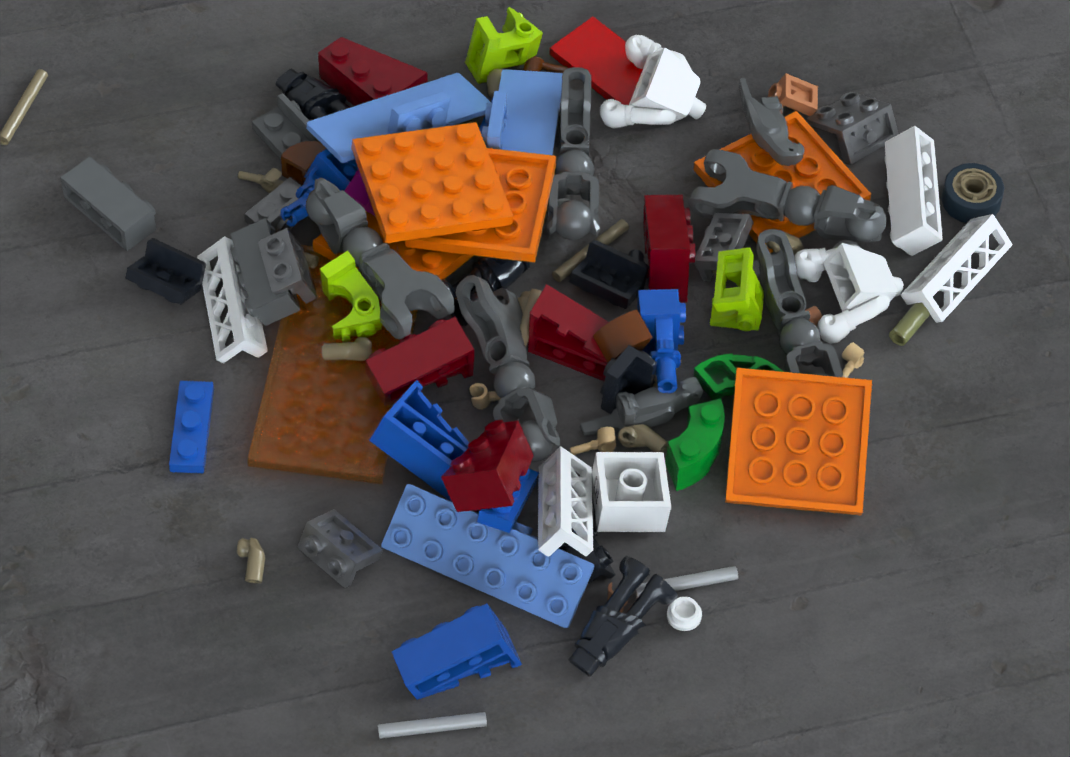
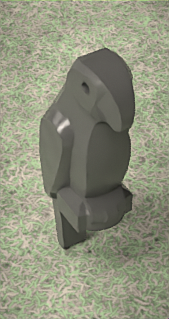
M741 78L739 91L742 106L754 141L782 166L799 163L803 159L805 149L801 143H793L788 139V126L782 115L784 109L779 102L778 96L761 97V100L758 102L752 98L746 79Z
M692 377L680 381V384L677 385V390L673 393H661L658 391V386L648 388L635 395L628 394L627 392L618 393L615 403L617 408L613 410L612 414L581 423L580 428L583 435L587 436L597 434L598 430L602 427H613L615 432H619L625 426L644 424L650 428L661 425L671 420L674 414L681 409L697 403L702 396L703 389L698 378Z

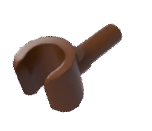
M534 56L526 61L523 71L541 72V70L563 73L568 67L549 64L540 57Z

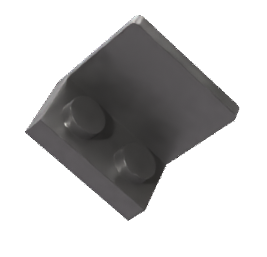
M849 92L842 95L841 100L831 105L820 107L815 114L807 118L810 126L837 135L843 161L848 164H853L882 148L887 140L899 134L891 104L858 94L857 92Z

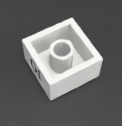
M596 452L592 469V492L597 532H665L671 510V501L664 452Z

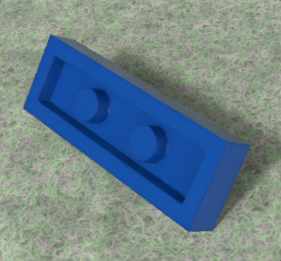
M180 381L169 461L170 472L204 473L214 395L213 382Z
M528 468L526 475L519 477L521 487L519 491H513L512 496L515 500L513 506L481 509L477 522L510 533L537 484L539 472Z

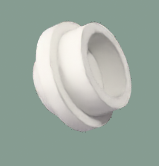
M679 597L668 606L667 620L677 630L690 631L701 622V608L690 597Z

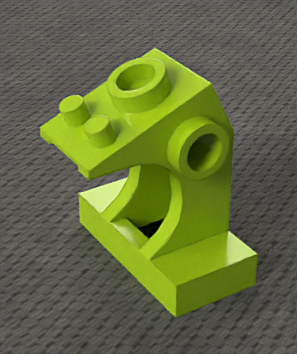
M511 7L507 8L506 21L502 27L504 33L496 31L488 16L476 18L465 63L478 84L487 82V76L493 69L523 65L528 59L537 55L543 32L526 20L522 13L516 12Z
M750 247L718 251L714 298H712L710 319L711 326L736 328L742 331L759 330L762 320L764 290L753 270L754 254ZM727 280L736 283L738 287L726 288Z
M346 251L321 267L322 291L329 301L340 296L346 298L353 307L348 316L332 326L333 338L335 340L342 338L343 342L351 341L350 336L369 337L374 335L377 330H382L378 296L356 268L355 260L351 254Z

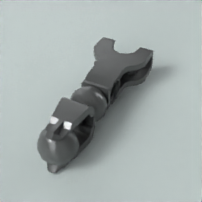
M579 67L568 68L562 74L560 156L556 161L555 175L549 196V215L546 225L549 235L556 231L564 239L572 241L582 239L589 233L597 236L600 231L598 218L599 180L593 176L595 170L589 157L591 74L587 69ZM574 79L581 80L584 87L581 90H572L569 87L570 81ZM566 195H581L583 200L589 201V207L577 200L565 201L558 207V199L565 198Z
M719 149L710 150L706 154L704 167L710 177L723 183L716 187L695 188L688 201L690 209L695 214L710 219L713 218L715 213H743L771 220L779 219V221H784L785 217H787L790 222L799 226H808L814 223V230H817L818 235L825 239L859 240L863 242L880 241L882 238L881 233L886 227V216L883 208L872 201L863 199L860 195L833 185L823 190L821 195L810 186H797L793 188V182H786L781 178L751 170L740 154Z
M321 177L315 180L314 190L309 193L306 200V210L309 218L317 224L322 236L334 254L348 251L354 258L359 272L381 300L380 322L393 337L402 339L411 334L413 321L410 311L424 310L436 319H442L454 312V297L437 275L413 270L394 249H391L387 243H383L378 232L368 227L366 212L358 202L343 190L340 191L326 179Z
M777 229L763 231L758 236L756 251L759 259L754 260L753 270L764 290L763 300L766 303L774 325L778 329L780 347L787 355L783 371L800 373L798 365L809 366L812 364L815 367H822L825 374L814 375L843 377L835 348L830 344H823L821 342L819 329L813 322L809 321L810 312L805 311L806 299L797 277L794 253L786 234ZM768 241L777 243L780 246L779 253L770 254L765 243Z
M475 275L467 276L458 284L456 296L463 317L477 335L486 362L491 364L489 370L495 374L494 390L501 399L499 404L494 407L493 417L495 420H503L504 422L519 421V417L524 413L528 404H530L536 420L524 421L520 425L534 455L531 462L542 461L551 454L554 445L560 446V437L555 429L557 419L551 397L534 390L536 386L535 375L529 368L527 351L520 331L523 313L517 296L504 288L492 292L486 280ZM473 286H476L479 298L475 302L470 299V291Z

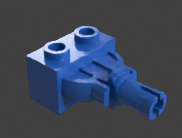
M328 149L317 154L304 176L306 178L304 185L297 189L296 197L298 200L281 209L280 214L283 221L293 217L286 223L292 227L309 216L306 210V200L309 193L314 190L315 180L322 177L334 184L340 191H345L358 170L356 160L353 159L342 163Z
M678 289L638 290L637 310L653 337L643 351L657 362L655 371L658 391L661 393H673L677 390L676 368L681 364V354L678 351V345H684V326L680 325V323L686 322V304L679 302Z

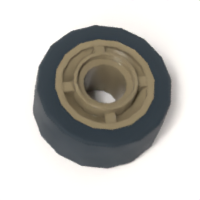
M977 163L961 164L954 167L946 175L941 197L943 208L951 217L963 223H968L970 219L990 214L996 216L1000 210L1005 188L1002 178L996 171L986 165Z

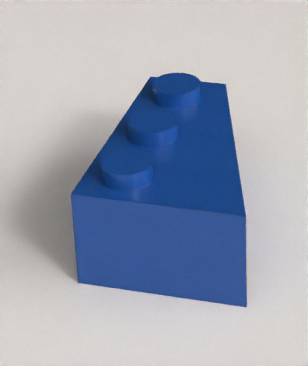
M416 380L384 415L369 441L452 502L441 476L451 467V462L468 449L469 442L457 427L452 429L441 416L443 410L437 403L432 405L421 392L423 386Z
M487 603L482 606L472 607L451 622L440 623L431 632L419 638L406 640L399 648L391 651L406 688L417 700L459 686L458 679L476 673L479 674L481 679L491 675V668L510 663L511 668L522 665L508 631Z

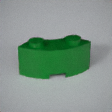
M733 353L718 355L694 367L693 377L698 378L702 389L712 400L734 395L737 368L784 371L761 357L733 355Z
M721 398L689 406L686 430L679 437L668 441L665 464L676 491L685 489L706 476L720 453L725 421Z

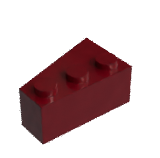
M340 37L318 52L319 77L330 87L338 89L339 93L347 97L346 100L353 106L428 82L426 71L343 37Z
M644 195L643 229L645 254H647L649 265L647 278H649L648 290L678 289L679 302L687 303L689 263H695L696 255L695 243H693V227L690 225V207H684L683 195Z
M546 284L530 312L528 352L605 382L606 376L603 375V372L608 363L593 335L609 322Z
M456 317L447 321L441 319L434 322L428 330L418 335L410 334L404 337L398 345L390 349L382 348L373 352L369 359L365 360L366 374L384 406L396 403L416 380L423 387L436 383L439 388L447 385V378L462 374L464 379L473 376L474 348Z
M495 420L486 425L485 431L468 444V449L461 456L455 458L451 462V467L441 476L457 512L513 506L515 501L512 496L513 491H519L521 487L519 477L526 475L534 456L518 420L510 422Z

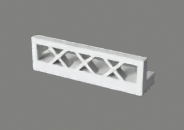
M990 214L970 219L902 292L901 297L905 303L910 305L922 302L936 323L943 322L1013 245L995 216ZM991 233L999 243L995 250L988 249L989 235ZM973 252L979 253L978 269L971 268V255ZM955 272L962 273V282L959 289L953 288V274ZM937 291L944 292V306L941 309L933 299Z
M225 236L197 256L199 260L206 263L202 285L216 360L221 363H225L242 350L257 358L268 352L262 322L257 316L252 317L245 305V299L248 298V295L238 279L237 274L241 272L240 266L236 264L230 249L234 247L233 241ZM218 256L216 266L211 271L210 261ZM220 279H222L223 287L219 296L216 297L215 291ZM225 305H227L228 313L224 322L221 323L220 316ZM230 331H232L234 342L226 347V340Z
M560 446L539 466L538 550L549 557L565 542L584 556H588L593 551L592 467Z

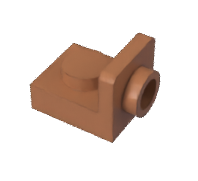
M786 73L778 83H774L769 89L768 97L778 96L782 107L786 106L808 116H812L818 110V86Z

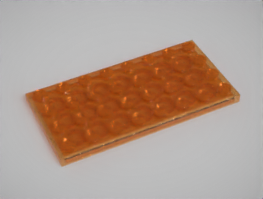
M301 245L304 252L316 255L319 258L318 265L315 268L309 267L317 299L305 303L296 293L301 310L282 318L280 321L248 454V466L383 484L389 455L369 440L384 415L395 403L384 406L366 374L365 360L323 359L322 346L324 343L355 342L359 337L357 335L350 336L351 341L343 342L342 338L336 340L333 338L332 326L348 316L353 307L346 298L340 296L329 301L322 291L320 268L331 262V260L313 251V246ZM379 299V306H380V310H381L382 303H381V300ZM419 309L410 311L413 321L411 334H414ZM383 325L382 330H377L374 335L366 337L372 342V353L382 348L390 349L398 345L401 340L393 337Z

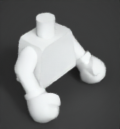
M643 35L631 36L625 43L626 56L637 68L643 69L629 105L621 104V102L614 99H608L600 106V116L604 124L614 129L634 125V123L669 125L687 115L694 119H699L706 109V104L695 97L700 85V79L693 73L684 55L667 48H661L659 43H655Z
M841 243L837 248L826 250L825 247L820 249H803L794 256L797 277L800 279H805L808 282H817L821 277L822 271H827L842 313L836 315H823L817 323L821 339L830 344L840 342L850 331L856 329L857 325L885 311L889 306V302L894 297L899 296L903 290L902 279L892 276L886 259L883 256L863 250L855 244Z

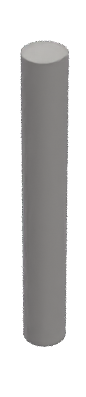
M736 566L664 580L675 591L738 580V571ZM648 582L642 583L634 591L636 598L639 597Z
M480 712L378 724L379 739L487 726L486 713Z

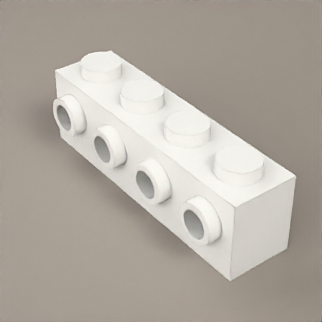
M916 126L885 142L886 156L884 158L887 168L886 186L889 195L890 238L896 247L901 248L911 256L943 240L934 140Z

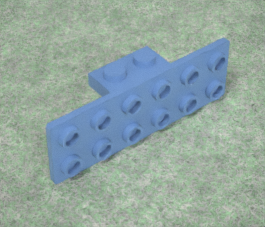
M502 70L499 91H494L492 104L487 103L485 122L489 123V126H483L482 137L487 148L553 155L561 102L563 73Z
M454 73L308 121L306 129L340 162L344 163L355 159L351 149L352 139L456 125L485 115L487 103L492 104V102L460 73Z
M406 485L381 544L382 548L563 628L570 627L595 565L559 548L548 557L538 550V538L531 535L533 528L516 521L510 533L478 523L479 512L477 511L457 512L453 502L414 485Z

